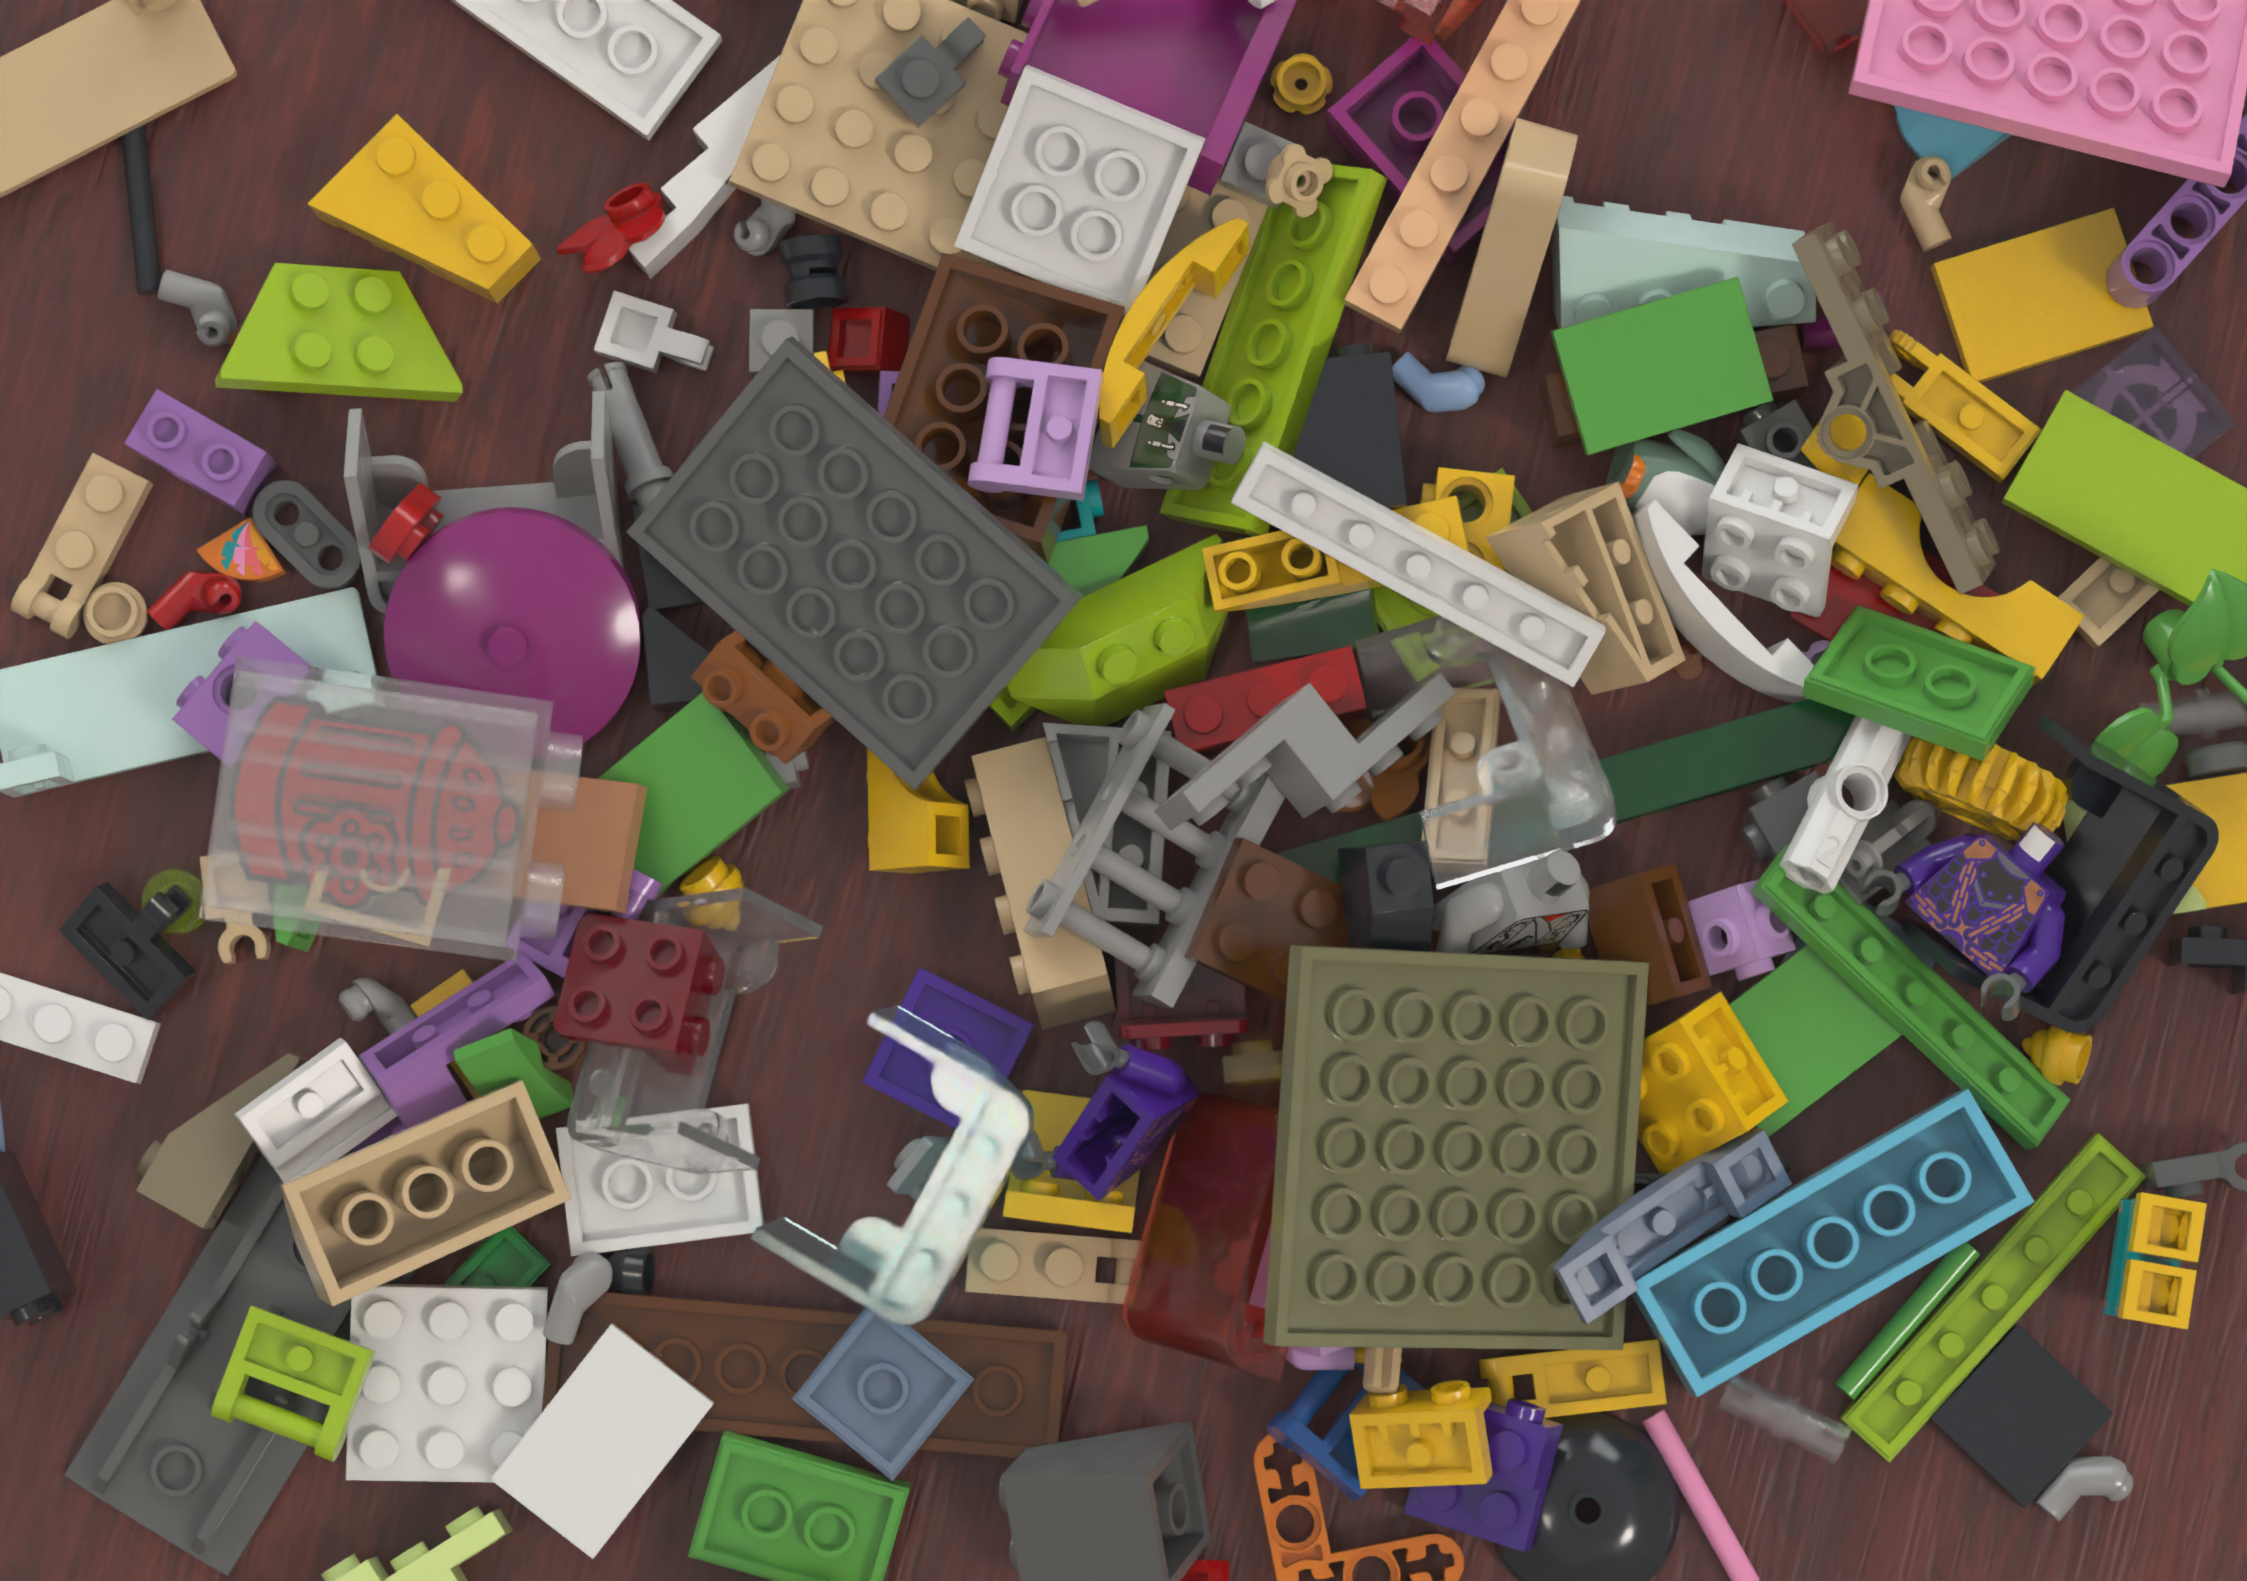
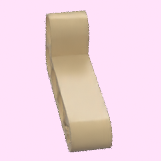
M1516 118L1445 361L1507 378L1562 202L1578 135Z

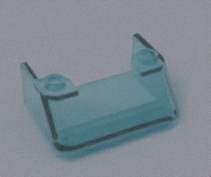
M897 1005L873 1011L866 1024L934 1062L936 1065L931 1076L933 1094L942 1107L962 1118L905 1225L902 1228L884 1217H866L853 1223L845 1232L838 1247H835L795 1222L783 1217L757 1227L751 1239L887 1320L900 1325H911L931 1316L940 1305L1031 1137L1035 1125V1115L1029 1100L987 1057Z

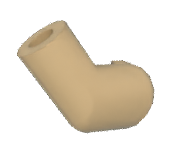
M1933 155L1922 157L1915 162L1900 197L1901 205L1924 252L1932 250L1952 239L1939 212L1951 181V172L1949 165L1944 159Z

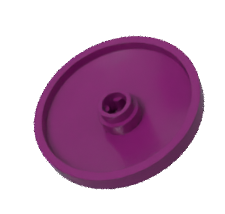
M505 507L474 512L458 518L432 534L419 546L399 574L390 594L384 622V644L389 670L398 692L415 717L429 730H434L444 722H456L462 725L469 737L486 752L491 760L501 762H529L551 758L568 752L595 736L608 724L625 701L634 682L642 651L643 629L638 600L629 578L614 555L598 539L575 523L551 513L529 508Z

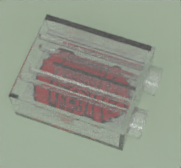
M237 656L199 919L517 962L520 937L549 941L555 940L563 891L565 864L533 860L531 858L538 809L544 808L573 812L582 757L583 735L550 731L554 701Z

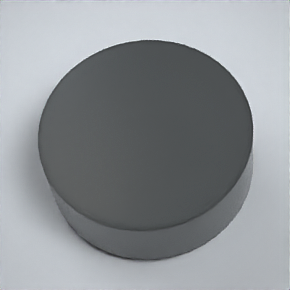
M2245 741L2228 742L2187 751L2184 757L2188 777H2202L2247 768V743Z

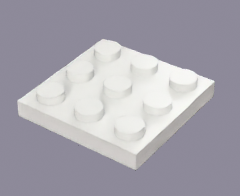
M1026 65L954 246L1040 282L1124 306L1127 314L1149 280L1205 138Z
M382 1284L351 1298L350 1341L375 1350L376 1354L348 1425L346 1480L493 1482L490 1480L542 1413L546 1338L543 1335V1330L547 1320L548 1288Z

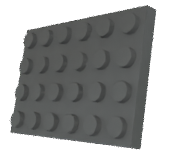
M793 336L784 340L627 531L635 541L914 790L926 781L1084 597Z

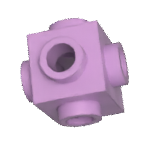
M1758 880L1734 885L1687 902L1709 976L1735 969L1738 981L1775 970L1772 961L1773 957L1796 950L1790 928L1750 891Z

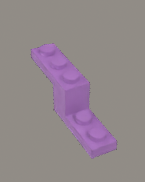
M523 951L359 1055L397 1117L341 1158L467 1103V1100L446 1067L447 1064L455 1060L453 1050L492 1036L513 1022H520L529 1018L538 1010L541 1004L555 996L545 976Z

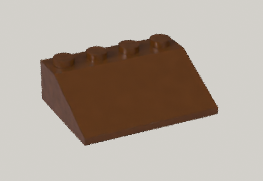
M942 253L884 414V418L1047 564H1049L1071 499L1010 491L990 493L973 489L967 484L971 463L978 462L991 384L985 380L988 360L992 357H1007L1102 369L1103 373L1114 337L1126 316L1125 307ZM1023 386L1016 388L1003 464L1020 466L1033 391L1032 387ZM1098 409V415H1097V421H1096L1095 431H1096V428H1097V425H1098V422H1099V409Z

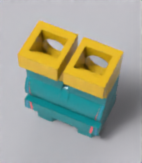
M2143 1192L2137 1193L2136 1198H2132V1200L2120 1199L2103 1314L2188 1330L2197 1271L2179 1268L2180 1262H2198L2207 1203Z

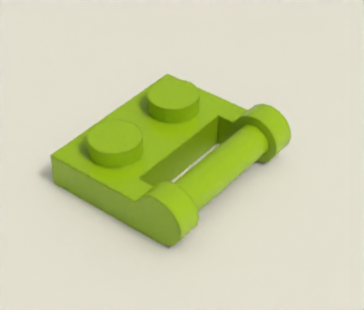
M250 1306L215 1397L211 1416L227 1423H232L234 1419H238L313 1447L315 1448V1456L334 1462L344 1444L349 1422L376 1351L257 1306ZM249 1376L329 1405L330 1408L324 1423L245 1394V1387Z

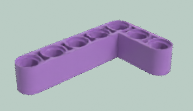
M2247 113L2241 119L2232 173L2229 178L2233 183L2234 194L2223 193L2211 184L2187 179L2110 265L2107 271L2106 285L2108 292L2116 302L2124 307L2137 309L2146 307L2155 301L2247 200ZM2171 217H2181L2188 221L2193 228L2194 239H2186L2177 235L2172 229ZM2137 261L2147 265L2153 273L2154 284H2143L2136 280L2131 273L2130 262Z

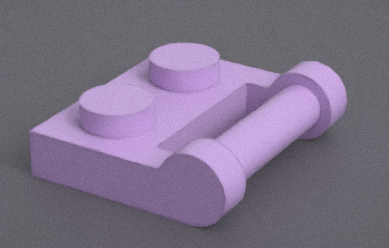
M1007 357L990 358L988 360L985 380L991 386L978 462L971 463L967 482L969 487L990 493L1010 491L1083 501L1104 378L1102 369ZM1023 386L1032 387L1033 391L1020 466L1003 464L1016 388Z

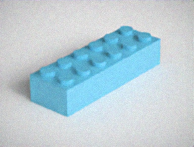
M1969 1089L1961 1090L1769 1199L1742 1219L1736 1218L1660 1262L1635 1280L1639 1290L1631 1294L1654 1336L1656 1339H1659L1662 1350L1689 1396L1699 1397L2034 1203V1200Z

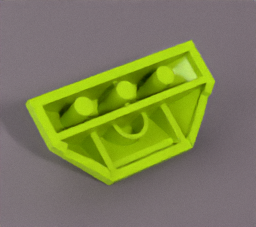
M1214 534L1083 597L1006 686L1005 690L1008 695L1015 700L1075 725L1105 727L1132 714L1137 709L1141 710L1145 706L1163 699L1164 691L1191 685L1205 679L1228 611L1218 613L1214 611L1202 548L1223 544L1222 539L1217 534Z

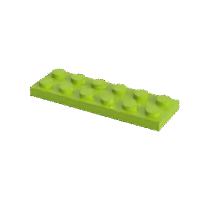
M1331 164L1333 169L1332 177L1323 184L1322 191L1316 198L1317 209L1308 217L1295 215L1292 206L1284 202L1279 203L1275 209L1268 206L1236 285L1202 385L1203 388L1230 404L1231 414L1227 424L1243 429L1246 438L1243 455L1237 463L1232 465L1214 461L1208 482L1200 490L1167 489L1159 512L1160 514L1177 522L1250 536L1268 533L1270 523L1231 503V500L1263 441L1292 457L1294 455L1345 306L1343 304L1344 299L1351 288L1387 181L1386 177L1373 169ZM1302 175L1299 176L1296 186L1302 183Z

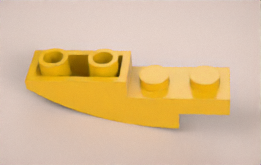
M1456 495L1392 510L1470 552L1459 499ZM1283 530L1202 548L1214 611L1216 613L1300 602L1385 586Z

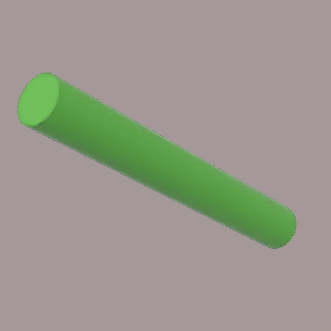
M1967 1242L1949 1251L1836 1381L1835 1385L1855 1401L1979 1258L1980 1254Z

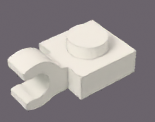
M614 291L594 351L597 355L657 374L663 356L688 367L707 372L714 347L710 346V341L705 338L672 329L677 316L674 309Z

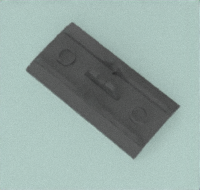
M263 1154L64 1476L89 1493L227 1576L231 1575L309 1447L238 1419H234L232 1423H227L211 1416L215 1397L250 1306H257L350 1341L351 1299L335 1306H331L319 1299L293 1237L280 1187L284 1183ZM417 1269L384 1284H409ZM249 1376L245 1387V1394L322 1423H324L330 1408L329 1405Z

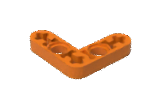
M1267 1434L1257 1443L1253 1453V1465L1276 1581H1299L1298 1572L1304 1569H1310L1314 1579L1334 1577L1333 1572L1329 1568V1563L1343 1561L1342 1581H1353L1352 1571L1355 1564L1367 1556H1376L1383 1559L1390 1570L1389 1581H1400V1568L1392 1554L1393 1550L1406 1548L1405 1561L1409 1562L1426 1557L1425 1546L1430 1544H1437V1548L1443 1554L1451 1553L1452 1564L1443 1567V1578L1440 1580H1432L1428 1571L1421 1570L1408 1573L1411 1581L1460 1580L1464 1570L1462 1551L1450 1537L1441 1533H1423L1331 1552L1314 1467L1302 1457L1301 1462L1291 1465L1294 1487L1307 1481L1308 1495L1288 1494L1274 1502H1270L1268 1489L1282 1488L1277 1470L1274 1468L1265 1469L1264 1457L1273 1454V1443L1277 1441L1270 1434ZM1290 1505H1301L1307 1508L1314 1519V1527L1311 1534L1300 1542L1284 1540L1276 1528V1519L1279 1513Z

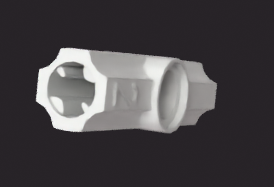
M1855 716L1826 775L1816 779L1809 789L1807 796L1808 810L1779 864L1785 870L1787 878L1802 888L1816 890L1822 894L1834 891L1869 820L1879 815L1886 806L1888 799L1887 784L1912 737L1911 735ZM1842 785L1849 789L1853 796V809L1845 803L1842 797Z

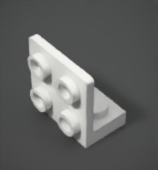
M1738 443L1709 497L1702 576L1725 589L1750 594L1775 603L1785 610L1801 612L1816 618L1820 617L1826 603L1832 548L1856 502L1858 484Z

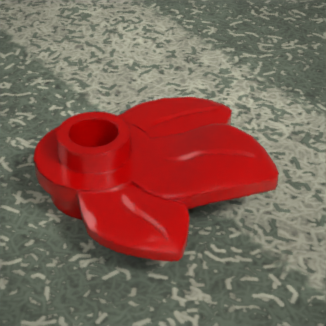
M647 183L630 185L612 195L605 202L604 210L607 213L606 215L587 222L555 249L559 255L586 253L581 265L584 273L594 274L603 271L621 260L631 247V244L646 241L659 231L666 218L664 212L666 203L662 195L652 192Z

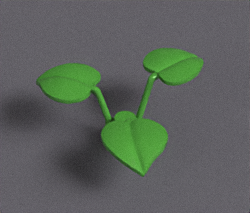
M2216 569L2210 570L2200 594L2186 612L2179 609L2162 612L2155 616L2143 631V641L2158 663L2150 670V675L2157 685L2160 704L2159 714L2156 715L2149 708L2135 709L2116 719L2095 739V741L2112 749L2154 778L2168 766L2178 749L2177 736L2171 729L2166 728L2172 723L2174 718L2169 680L2178 681L2182 685H2191L2202 680L2210 671L2247 707V690L2222 667L2224 660H2237L2247 657V584Z

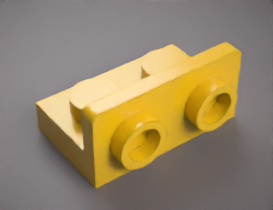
M1452 1380L1438 1383L1432 1386L1430 1390L1407 1391V1386L1399 1383L1398 1389L1394 1393L1381 1394L1368 1391L1349 1414L1360 1488L1487 1484L1493 1475L1484 1419V1411L1492 1402L1490 1388H1470V1384L1467 1381Z

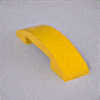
M1237 217L1195 239L1179 251L1155 274L1132 304L1114 337L1103 372L1104 378L1099 403L1102 444L1113 449L1146 402L1145 373L1138 369L1192 290L1196 288L1216 300L1250 251L1248 222Z

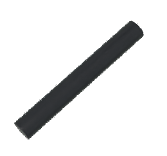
M144 124L121 136L137 293L139 295L158 294L162 279L146 125Z

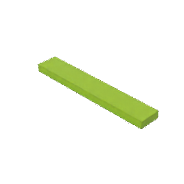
M2094 1133L2039 1194L2034 1203L2022 1213L1844 1411L1839 1419L1880 1457L1890 1463L2119 1208L2120 1199H2127L2146 1178V1175L2099 1133Z

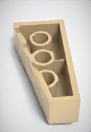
M1046 737L971 756L976 777L964 781L973 816L978 817L985 814L987 816L991 836L979 840L988 875L991 876L999 873L1002 875L1006 895L994 899L1003 934L1007 935L1016 932L1021 949V955L1009 957L1019 995L1032 993L1042 1030L1115 1012L1114 998L1100 948L1061 925L1058 926L1053 937L1034 938L1023 931L1031 917L1030 914L1026 913V907L1033 892L1044 879L1049 881L1052 879L1073 840ZM1083 881L1072 902L1092 913Z

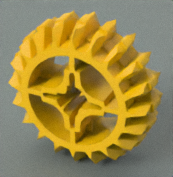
M1912 736L1894 774L1902 789L1911 793L1913 798L1929 800L1936 806L1937 810L1946 815L1982 829L1987 833L1999 834L2007 840L2013 839L2018 841L2033 822L2036 824L2041 823L2054 832L2056 828L2060 827L2067 811L2064 808L2069 795L2066 792V786L2060 779L2054 777L2052 772L2038 767L2037 763L2028 761L2018 756L2017 753L2005 750L1997 744L1993 745L1985 759L1981 761Z

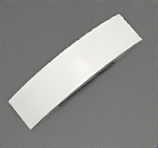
M1656 500L1631 513L1671 622L1682 635L1717 667L1758 692L1790 703L1808 699L1803 697L1804 680L1814 667L1810 660L1788 638L1765 648L1684 564L1699 545Z

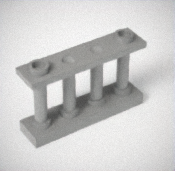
M1165 703L1145 706L1143 711L1137 709L1124 724L1118 737V743L1123 745L1052 879L1050 881L1044 879L1033 892L1026 907V913L1030 914L1031 917L1023 930L1034 938L1053 937L1058 926L1061 925L1136 969L1135 977L1140 980L1131 995L1153 1008H1173L1197 964L1184 958L1234 838H1244L1260 846L1286 797L1265 771L1245 788L1241 789L1234 782L1223 792L1230 801L1225 806L1230 812L1219 832L1215 830L1208 834L1188 821L1170 831L1154 812L1160 804L1133 789L1150 756H1154L1190 779L1211 761L1164 733L1175 712L1174 708ZM1120 812L1125 813L1196 856L1195 863L1200 868L1189 888L1183 887L1177 890L1103 845ZM1090 868L1166 913L1165 920L1170 924L1158 945L1154 943L1148 947L1072 902Z

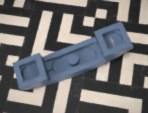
M1756 1128L1707 1153L1695 1157L1639 1191L1587 1231L1560 1258L1553 1267V1270L1581 1322L1588 1325L1639 1290L1635 1280L1727 1216L1731 1215L1742 1219L1792 1183L1764 1129Z

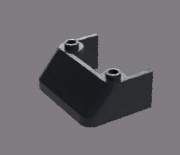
M2043 713L2037 725L2075 756L2065 776L2066 792L2069 798L2079 807L2086 810L2087 813L2046 873L2066 892L2065 899L2061 904L2065 914L2060 957L2030 992H2020V1009L2066 1032L2079 1033L2095 1026L2106 1014L2213 855L2218 844L2219 831L2215 821L2196 805L2112 749ZM1909 918L1901 929L1951 976L1981 990L1984 980L1989 976L1940 933ZM2004 994L1994 996L2004 1002L2011 999Z

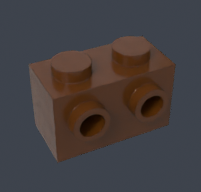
M1676 864L1640 872L1589 889L1588 931L1593 936L1599 959L1649 963L1646 1007L1712 988Z

